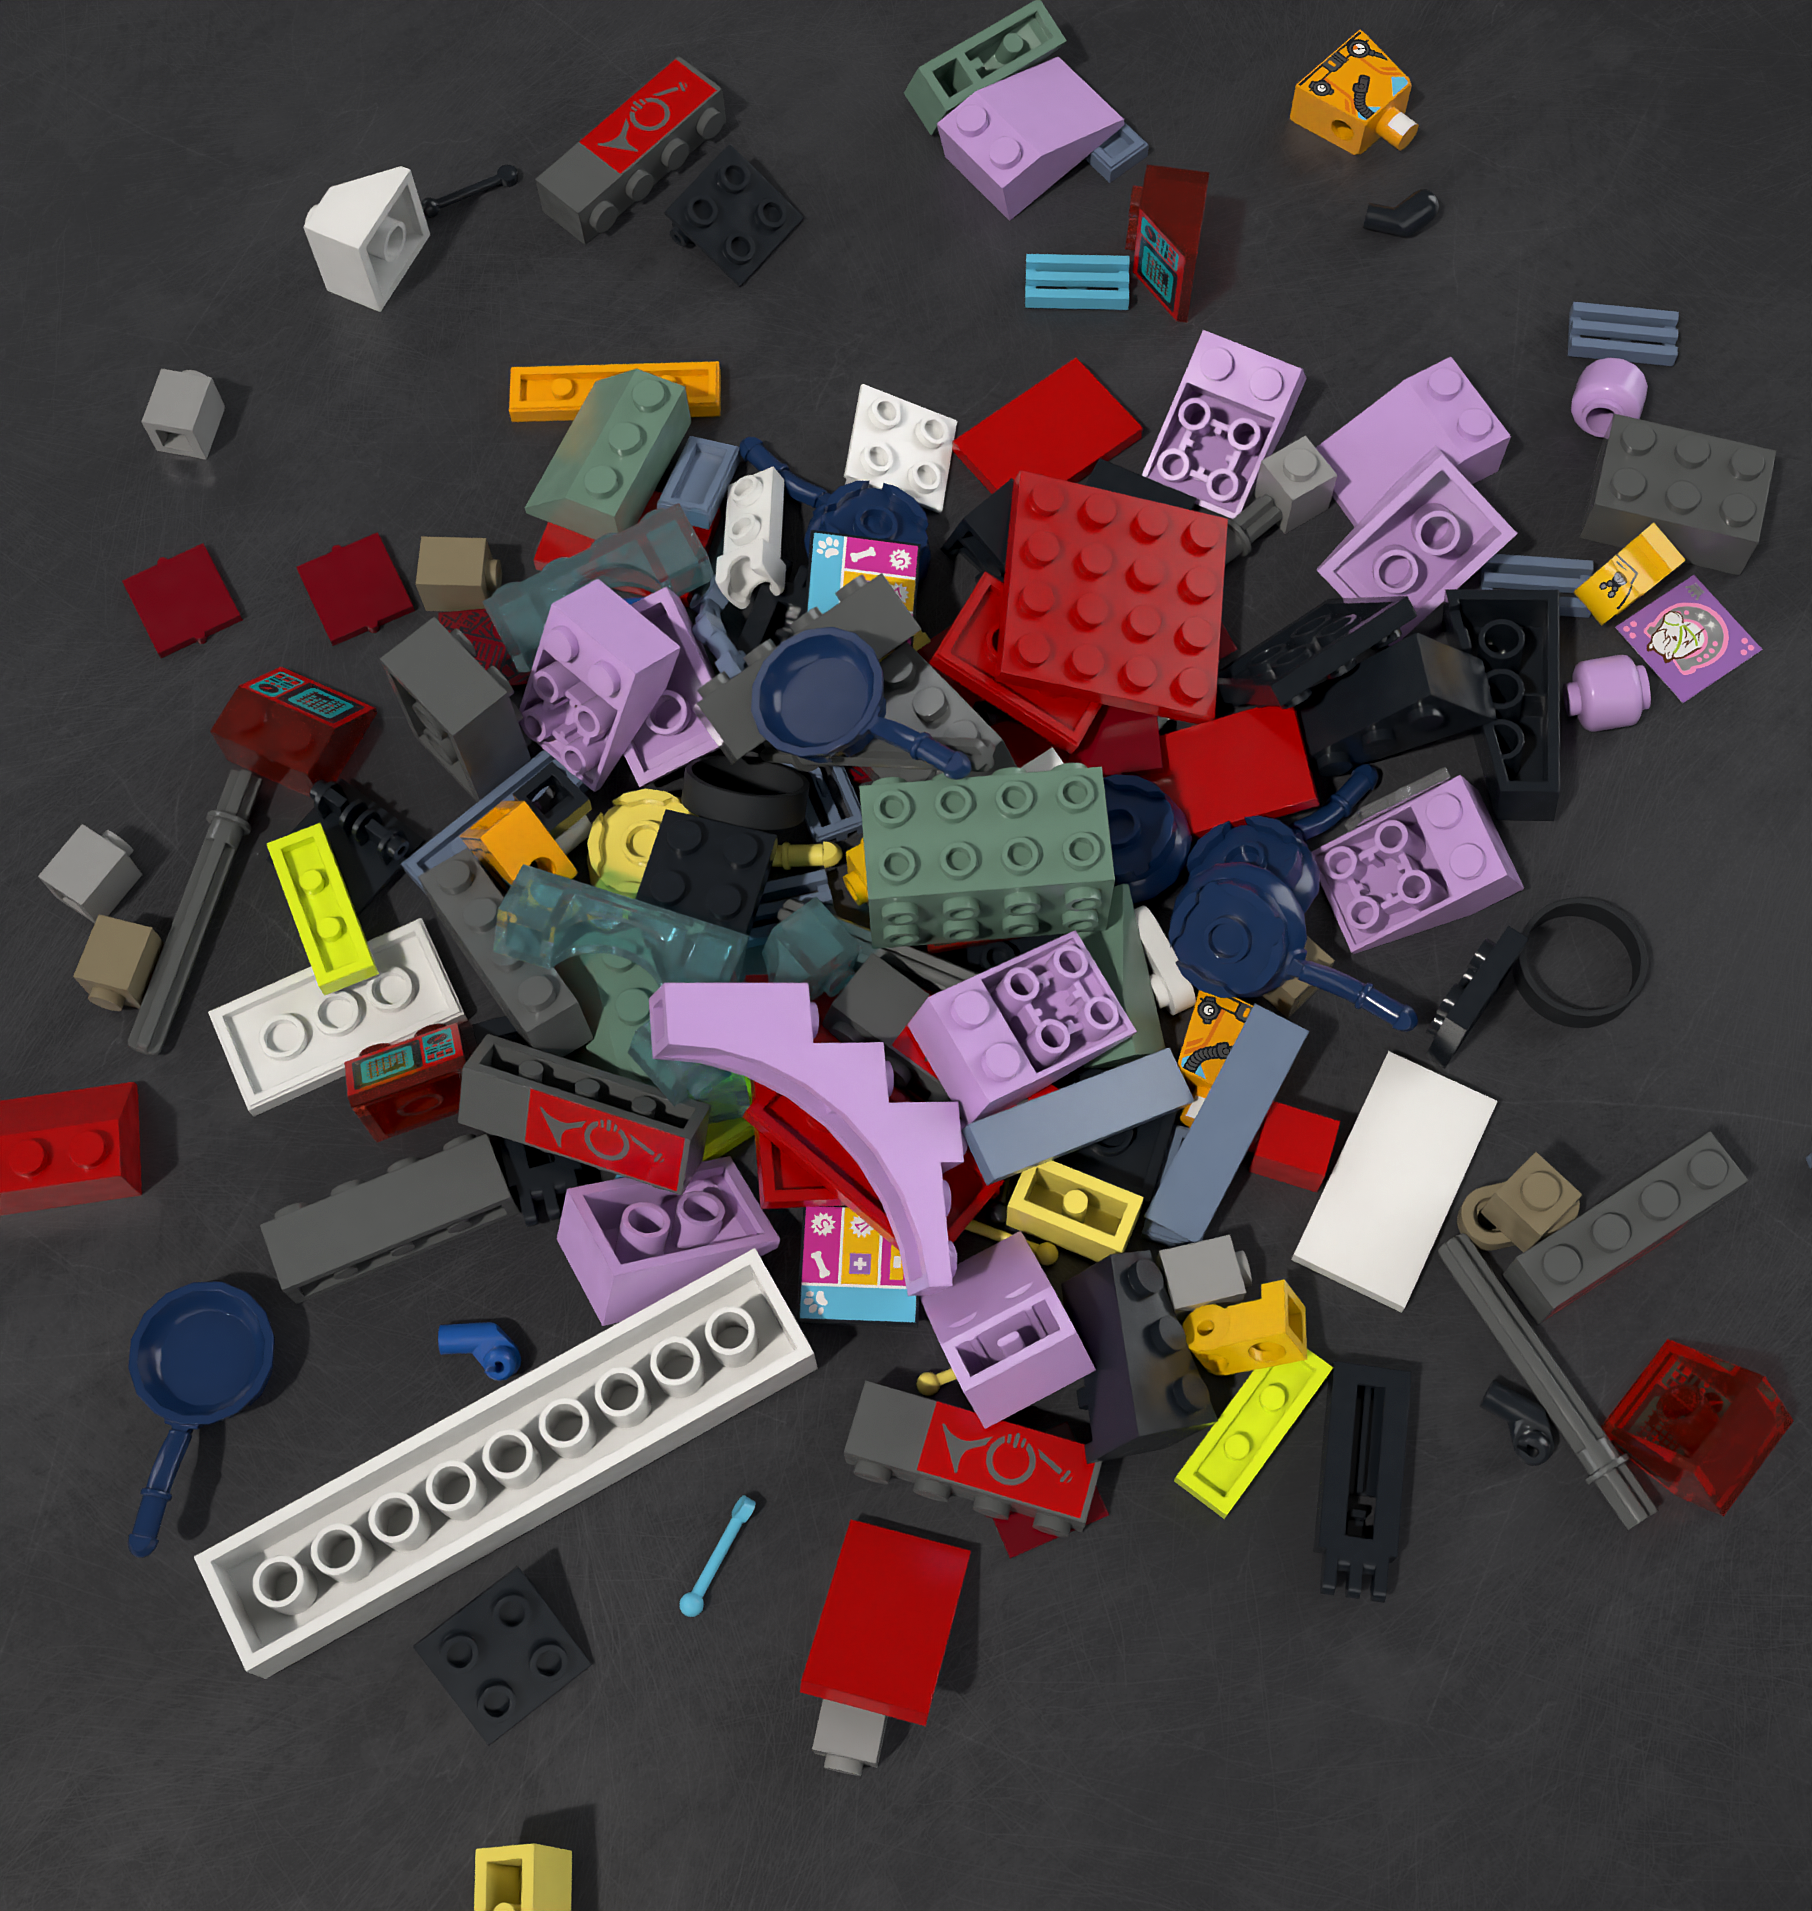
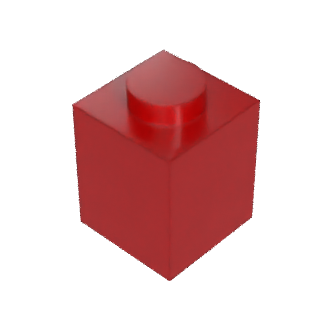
M1273 1101L1248 1149L1249 1152L1254 1153L1249 1172L1317 1193L1327 1171L1340 1121Z

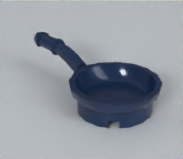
M747 437L740 442V454L745 462L749 461L759 472L774 466L784 479V493L797 501L816 508L813 511L814 516L810 519L804 539L807 556L809 555L811 530L921 544L918 585L926 578L931 560V550L926 533L928 520L926 513L912 496L897 486L883 483L882 490L868 488L870 481H854L840 486L833 494H830L827 490L794 475L789 471L787 464H782L763 446L761 440L755 437Z
M835 627L805 630L783 641L763 661L752 685L751 712L758 731L778 751L816 763L833 762L829 757H837L844 753L848 758L860 752L875 737L910 753L912 759L916 761L922 760L944 772L947 778L952 780L966 778L972 769L970 760L963 752L954 751L932 739L931 734L927 732L919 733L908 726L884 718L886 715V700L883 697L884 672L874 649L856 633Z
M1366 764L1356 767L1352 771V776L1335 794L1328 797L1327 803L1309 816L1291 823L1289 827L1278 819L1263 816L1244 817L1247 825H1240L1232 828L1230 821L1214 827L1198 840L1188 855L1187 869L1190 874L1188 879L1190 880L1194 875L1215 864L1245 862L1271 871L1289 886L1305 913L1318 894L1321 872L1312 852L1307 848L1308 844L1304 841L1323 833L1342 817H1348L1352 812L1351 809L1369 789L1373 790L1378 780L1377 770L1373 766Z
M1117 774L1104 777L1115 876L1114 886L1128 884L1133 904L1152 899L1175 883L1187 864L1192 836L1185 813L1156 784L1137 775Z
M1245 862L1215 864L1194 875L1176 897L1168 933L1170 948L1173 946V950L1178 958V961L1175 963L1182 976L1200 991L1220 998L1260 997L1282 986L1287 980L1299 977L1298 980L1348 1000L1355 1004L1354 1007L1356 1009L1362 1008L1391 1024L1395 1030L1407 1032L1417 1026V1013L1407 1003L1404 1005L1373 988L1374 985L1370 982L1364 984L1333 968L1306 960L1307 951L1305 950L1307 934L1304 912L1291 888L1271 871Z
M193 1282L166 1293L144 1313L131 1338L128 1369L136 1394L156 1415L164 1418L165 1424L172 1426V1430H169L158 1452L146 1488H142L140 1491L142 1500L132 1534L128 1535L129 1551L138 1558H145L151 1555L159 1543L157 1537L166 1505L172 1499L170 1491L192 1439L191 1434L193 1430H198L204 1425H211L218 1421L226 1420L238 1414L247 1405L251 1406L262 1395L272 1375L275 1336L267 1313L246 1291L226 1283Z

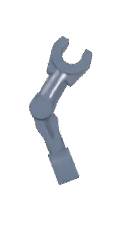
M714 575L710 580V587L702 597L697 593L691 600L690 608L698 614L695 617V624L691 630L694 636L702 644L707 645L717 659L715 664L720 673L725 671L730 679H732L749 666L743 659L746 654L743 651L737 650L726 635L727 631L722 623L720 612L725 608L729 600L719 589L715 580L716 575Z

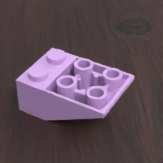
M1203 330L1142 476L1197 498L1196 505L1228 518H1235L1245 509L1256 487L1261 461L1272 455L1286 428L1307 379L1303 369Z
M596 579L552 603L519 708L523 719L518 723L530 739L546 750L571 774L575 775L591 790L596 792L602 787L666 689L681 647L607 585Z
M1461 775L1312 851L1321 872L1320 883L1353 954L1472 915L1524 889L1479 791Z
M1076 930L928 997L907 1025L950 1100L958 1102L959 1115L966 1126L1018 1104L1130 1038L1137 1032Z
M1021 1231L957 1264L956 1273L952 1277L953 1286L933 1295L920 1296V1300L965 1396L985 1429L1096 1370L1058 1296Z

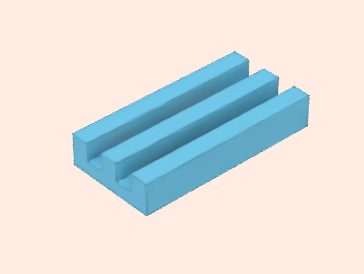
M1026 254L1025 308L1128 310L1129 256ZM1036 286L1066 287V289H1036ZM1087 287L1118 288V290H1087Z

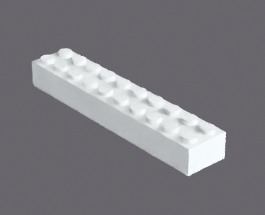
M754 1248L194 1556V1559L246 1672L267 1679L818 1369L815 1355L762 1259Z

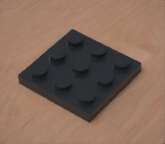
M1408 596L1327 599L1218 670L1216 703H1231L1234 707L1242 704L1255 705L1257 708L1267 705L1280 706L1281 709L1296 706L1311 696L1312 691L1310 687L1325 677L1326 679L1339 677L1353 669L1357 665L1355 657L1369 648L1372 650L1382 648L1397 640L1402 635L1400 627L1416 618L1417 614Z

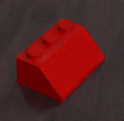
M135 1082L0 1100V1216L142 1195L138 1085Z

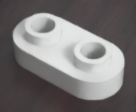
M1144 905L1134 909L1156 1008L1159 1010L1164 1007L1171 1015H1175L1194 1006L1196 997L1192 984L1182 976L1175 963L1178 961V958L1173 948H1170V943L1154 915Z

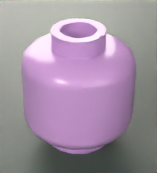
M1618 358L1599 359L1588 365L1578 379L1572 398L1571 413L1575 423L1583 431L1595 437L1604 438L1614 413L1640 419L1648 388L1644 374L1636 365Z
M1614 655L1579 662L1575 666L1572 682L1563 684V700L1568 716L1577 715L1583 728L1592 732L1636 724L1641 717L1642 710L1649 709L1651 703L1650 685L1646 669L1643 665L1636 666L1627 655Z

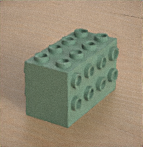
M1064 763L1054 767L1051 771L1027 772L1022 768L1009 767L999 769L989 776L966 777L960 780H952L942 773L934 776L932 780L907 782L899 777H885L874 781L871 785L859 786L872 949L1066 934L1075 930L1077 933L1106 930L1115 876L1102 767L1087 768L1081 763Z

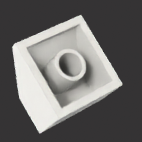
M403 166L330 187L320 203L310 209L303 227L327 291L379 312L382 311L430 236L411 170Z

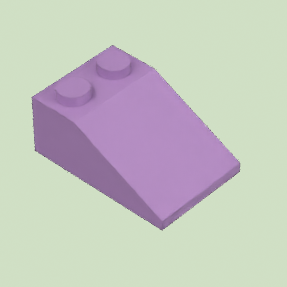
M1059 57L1050 59L975 91L937 123L945 157L1009 221L1125 125L1124 119Z
M1449 357L1402 381L1322 442L1316 449L1337 474L1332 496L1355 527L1385 493L1434 446L1448 458L1471 484H1474L1498 472L1511 436L1453 358Z
M1434 446L1385 493L1322 562L1317 571L1343 598L1408 596L1417 617L1400 627L1402 635L1390 643V647L1401 641L1444 601L1445 589H1458L1515 537L1517 533L1448 458Z
M668 587L631 604L634 609L681 647L666 689L623 753L640 788L685 767L693 759L704 757L720 749L692 710L696 703L702 700L697 690L714 678L715 673L703 644L692 633L691 628L693 624L680 597Z
M730 1156L701 1162L683 1195L657 1189L627 1177L569 1188L566 1191L557 1235V1241L602 1326L627 1319L754 1248L761 1257L778 1248L780 1242L779 1236Z

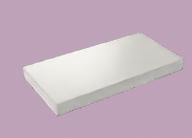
M422 918L367 941L379 972L378 975L324 996L318 986L312 967H309L208 1012L247 1109L253 1117L345 1076L344 1062L456 1022L459 1025L468 1021Z
M1388 1051L1291 1260L1402 1313L1497 1101Z

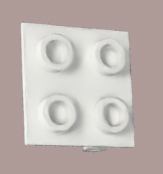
M862 384L860 386L844 478H846L845 485L854 481H870L868 488L882 490L883 483L897 486L912 496L921 507L941 513L957 421Z

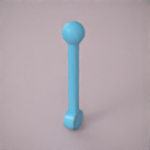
M743 1495L737 1501L732 1511V1518L692 1592L684 1594L680 1599V1610L685 1616L695 1617L703 1611L704 1601L702 1598L742 1524L753 1513L756 1502L751 1498Z

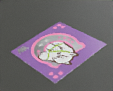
M1695 575L1615 627L1682 703L1763 650Z

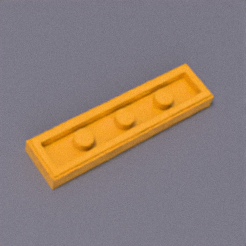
M719 361L511 367L509 414L512 422L574 420L595 381L639 369L685 386L691 417L720 416Z

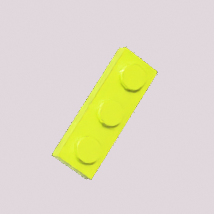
M321 823L267 843L316 981L324 996L378 975L379 972Z
M1307 1349V1360L1254 1370L1221 1414L1218 1422L1213 1425L1183 1466L1174 1482L1225 1519L1333 1367Z

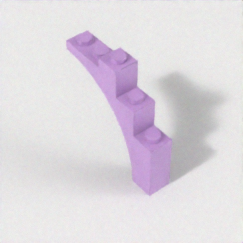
M664 983L649 998L653 1059L709 1065L746 1076L789 1098L825 1126L863 1171L883 1205L898 1244L908 1296L933 1295L953 1286L952 1277H954L957 1269V1253L953 1242L948 1241L946 1216H948L951 1208V1191L948 1182L943 1180L942 1174L964 1162L963 1155L968 1147L961 1131L966 1127V1124L960 1119L958 1102L889 1103V1097L894 1086V1073L891 1063L885 1061L884 1042L813 1043V1039L818 1033L819 1013L817 1005L814 1002H810L808 983Z

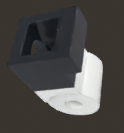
M553 762L549 763L513 793L515 801H525L565 855L589 837L592 824L586 814L592 810L590 800ZM548 786L547 790L538 799L532 802L534 797L542 789Z

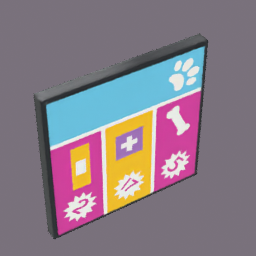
M811 530L804 614L816 606L822 614L826 613L840 603L835 593L850 581L863 574L867 582H870L882 573L915 619L921 544ZM914 636L907 640L913 647Z
M847 1206L803 1207L797 1323L918 1328L920 1296H908L900 1251Z

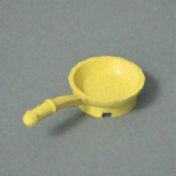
M645 788L624 793L612 801L614 807L609 809L605 815L600 812L592 823L587 842V863L590 883L605 905L627 918H633L631 910L665 810L668 809L697 816L683 806L681 798L673 796L666 791ZM823 841V843L796 845L784 842L782 845H778L772 867H783L785 870H790L791 867H833L842 860L843 852L838 844L831 841Z

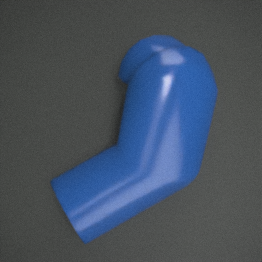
M496 1323L441 1324L439 1326L438 1346L441 1355L472 1353L485 1369V1374L497 1381L507 1380L518 1371L521 1364L519 1348Z

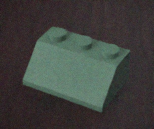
M639 369L595 381L526 504V513L623 550L691 424L685 386Z
M639 923L585 937L554 960L551 965L578 1001L594 1038L563 1058L689 1098L680 1062L653 1059L649 998L660 986L643 924Z

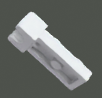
M774 466L754 475L744 476L737 482L728 485L723 555L717 557L715 580L723 595L739 609H745L749 605L752 591L763 582H770L769 589L775 596L780 595L785 588L786 565L780 559L784 479Z

